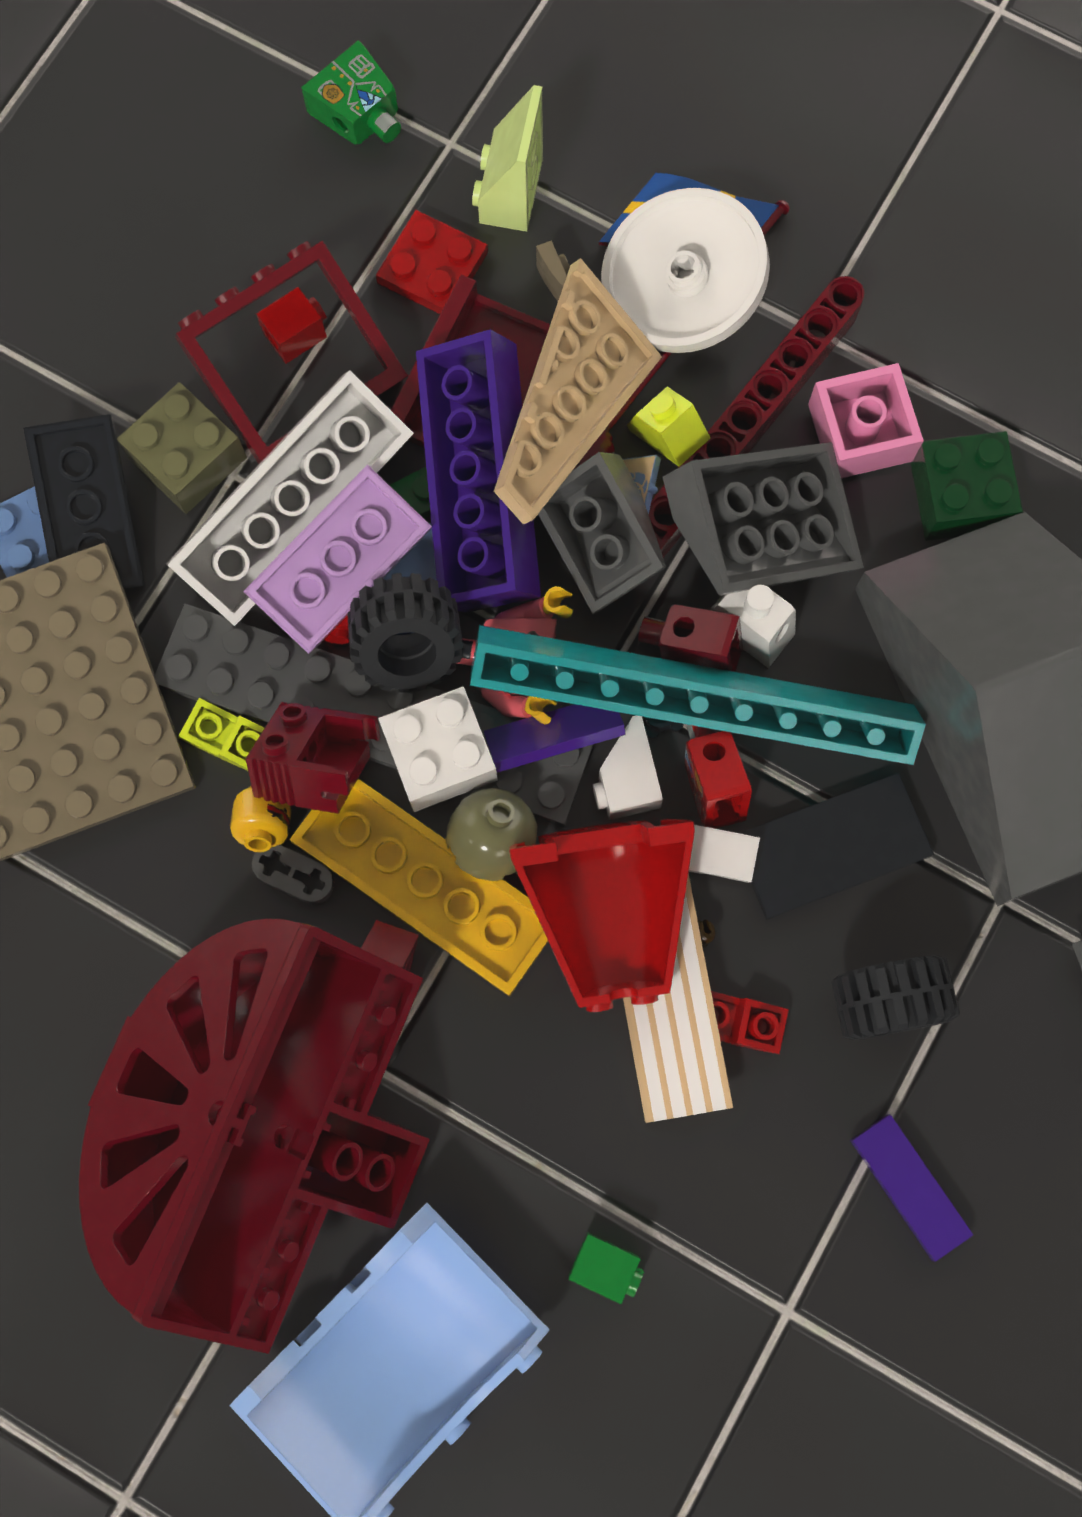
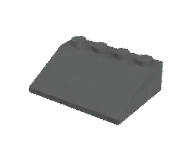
M832 442L694 460L663 476L673 520L719 595L750 590L755 585H765L768 587L864 568Z

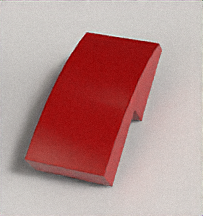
M711 991L721 1042L772 1054H780L789 1009L749 998H737Z

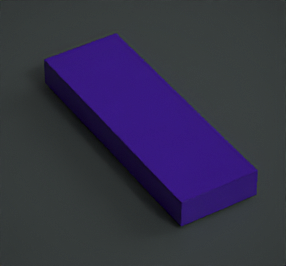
M576 704L546 712L545 714L551 718V722L546 725L540 723L534 717H529L484 730L485 739L496 767V772L626 735L624 723L619 712Z
M887 1114L850 1140L932 1261H938L973 1236L971 1230L891 1114Z

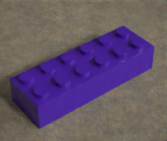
M490 329L416 351L438 585L439 587L446 586L450 590L451 598H455L458 611L465 613L540 598L541 590L534 520L522 524L494 492L522 409L516 343Z

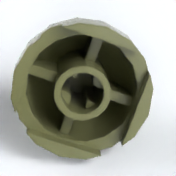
M490 788L475 791L460 802L450 817L445 841L447 848L449 849L450 846L452 853L455 855V863L461 870L478 879L498 881L503 880L505 875L516 872L510 858L509 847L521 842H525L526 846L536 844L538 826L532 810L521 797L508 790Z

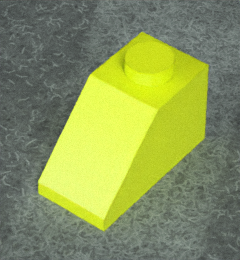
M668 386L627 424L628 429L678 467L710 439L694 405Z

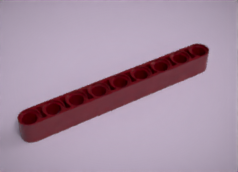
M841 276L829 283L708 431L710 439L681 466L690 461L709 459L707 454L711 452H720L725 456L746 454L752 450L856 321L865 292L862 284L857 279L851 276ZM843 300L847 302L850 306H841L838 305L835 301ZM819 330L823 332L826 336L817 337L813 335L810 331ZM794 360L801 365V367H790L784 361ZM769 390L777 397L768 399L761 396L759 392ZM736 421H745L749 423L752 428L748 430H741L737 428L733 423ZM665 485L652 499L648 514L663 558L682 536L676 523L667 526L655 520V517L661 514L672 516Z

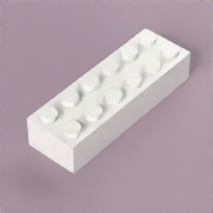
M350 370L347 371L174 554L166 565L235 626L255 605L243 591L367 464L377 473L414 433Z

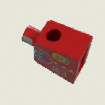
M687 725L690 740L686 742L685 768L702 826L715 829L746 821L752 788L732 733L726 731L716 732L715 729Z

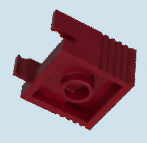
M281 702L246 757L253 796L256 798L263 797L265 801L271 800L272 803H287L290 806L295 804L296 807L339 814L370 758L369 742H366V740L374 739L379 741L380 739L378 716L326 708L319 709L318 707L311 708L310 706L304 707L299 703L288 704L287 702Z

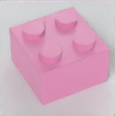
M899 363L815 383L808 403L820 444L829 442L833 444L841 478L913 462L923 443V437Z

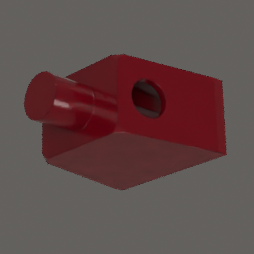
M676 604L670 607L666 621L645 616L638 636L639 642L658 646L662 659L736 672L743 650L740 616Z

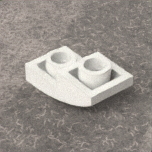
M694 825L695 833L689 872L705 873L746 883L752 882L760 838Z

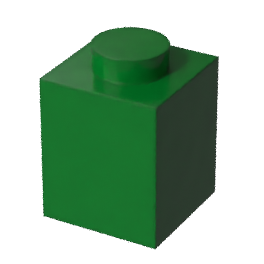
M587 1232L569 1272L568 1280L622 1304L626 1294L631 1297L635 1296L644 1270L638 1268L640 1262L638 1255Z

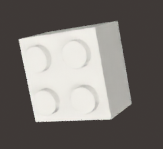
M464 686L378 718L414 812L498 781L496 767Z

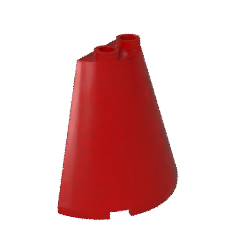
M663 819L660 820V826H654L646 822V820L601 824L538 836L539 844L526 846L525 842H521L509 847L511 861L579 1008L586 1007L588 1012L606 1011L613 1008V1000L630 997L631 1004L644 1005L658 1001V995L670 993L695 833L694 821Z

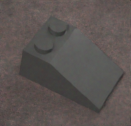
M598 452L572 470L538 513L592 613L599 612L666 568L642 494L623 459L618 454Z

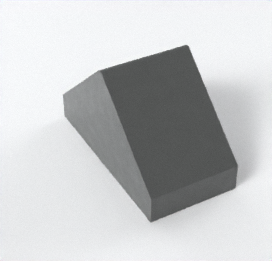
M1026 512L865 571L855 591L905 702L914 704L926 723L922 740L997 907L1082 874V559Z

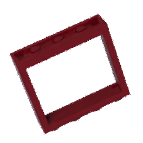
M323 240L313 247L309 241L300 244L287 254L290 261L278 269L272 263L265 266L251 276L254 282L253 285L241 292L235 286L214 300L218 305L215 309L205 315L202 314L200 309L196 310L178 322L181 330L176 333L175 339L258 464L286 435L266 446L196 338L317 262L385 369L364 384L378 396L408 376Z

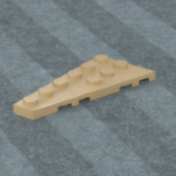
M581 258L570 265L494 489L495 494L522 524L534 520L662 358L656 348Z

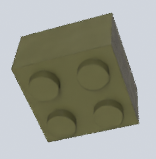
M180 382L117 438L128 459L185 514L191 511L247 459L239 438Z

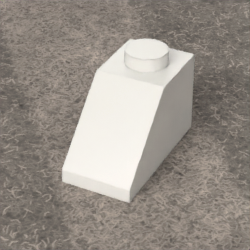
M632 716L625 728L626 735L619 737L600 768L599 783L593 784L598 810L606 808L609 820L660 809L663 802L642 716Z

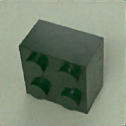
M1007 431L923 441L913 462H911L925 541L959 537L1023 513Z

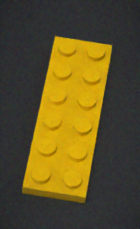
M357 779L339 814L312 809L289 839L297 847L509 997L549 942L526 895L504 880L489 881L478 879L461 870L455 863L456 857L452 853L450 846L449 849L447 848L446 839L360 779Z

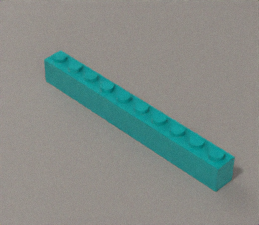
M479 625L471 667L470 686L914 765L926 726L925 721L914 704Z

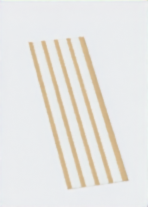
M688 873L670 993L658 995V1001L644 1005L631 1004L630 997L623 998L645 1123L733 1108Z

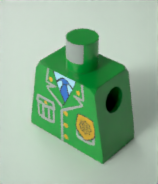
M359 40L301 87L307 112L353 144H361L373 133L384 143H390L400 133L401 124L393 117L398 111L395 88Z

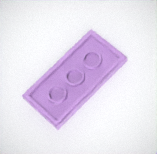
M367 464L243 592L301 648L310 654L348 615L353 598H359V591L365 585L373 587V580L380 577L384 578L431 530L432 526Z

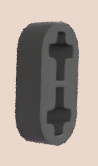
M282 845L271 847L266 852H256L253 856L252 870L260 881L298 900L312 905L322 904L334 892V877L327 867ZM279 854V861L285 867L291 869L288 875L279 871H273L271 876H266L268 869L263 865V861L266 858L273 860ZM316 872L321 873L320 880L325 884L322 891L314 889L311 895L306 894L308 888L303 882L296 879L298 874L301 873L313 878Z

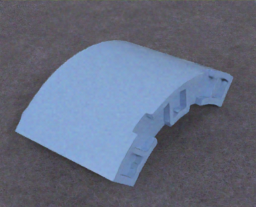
M426 1203L295 1338L301 1346L299 1347L292 1340L229 1406L331 1517H389L395 1509L389 1501L444 1440L452 1445L470 1426L471 1422L466 1417L516 1368L523 1374L540 1357L543 1351L537 1345L548 1333L549 1328L444 1219Z

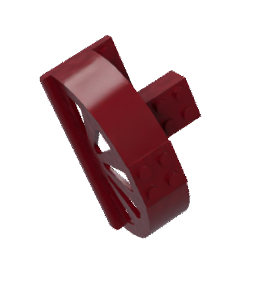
M260 919L229 927L194 947L159 979L131 1017L127 1016L88 1103V1106L91 1108L84 1133L80 1159L79 1206L82 1230L95 1271L105 1288L120 1305L132 1314L134 1320L148 1328L269 1354L328 1209L394 1229L430 1139L397 1124L368 1114L418 993L423 980L422 977L318 927L285 919Z

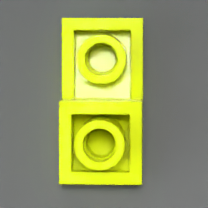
M199 698L178 738L248 771L246 757L265 728L240 715L237 717Z

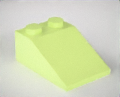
M532 86L494 128L491 145L484 144L480 169L485 170L482 181L476 180L472 196V205L478 207L480 224L528 231L543 162L542 86Z

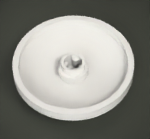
M677 189L648 200L635 209L620 224L612 236L604 255L601 282L656 350L669 353H686L702 350L725 340L749 320L765 293L769 279L770 258L758 221L738 200L711 189Z

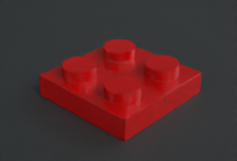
M415 210L376 273L377 284L441 314L460 275L462 274L473 279L488 254V244Z

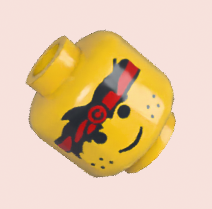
M251 786L237 794L233 802L230 823L232 836L238 843L253 852H266L271 847L281 845L289 835L291 806L287 803L280 804L279 802L272 803L271 800L265 801L263 797L256 798L253 796Z

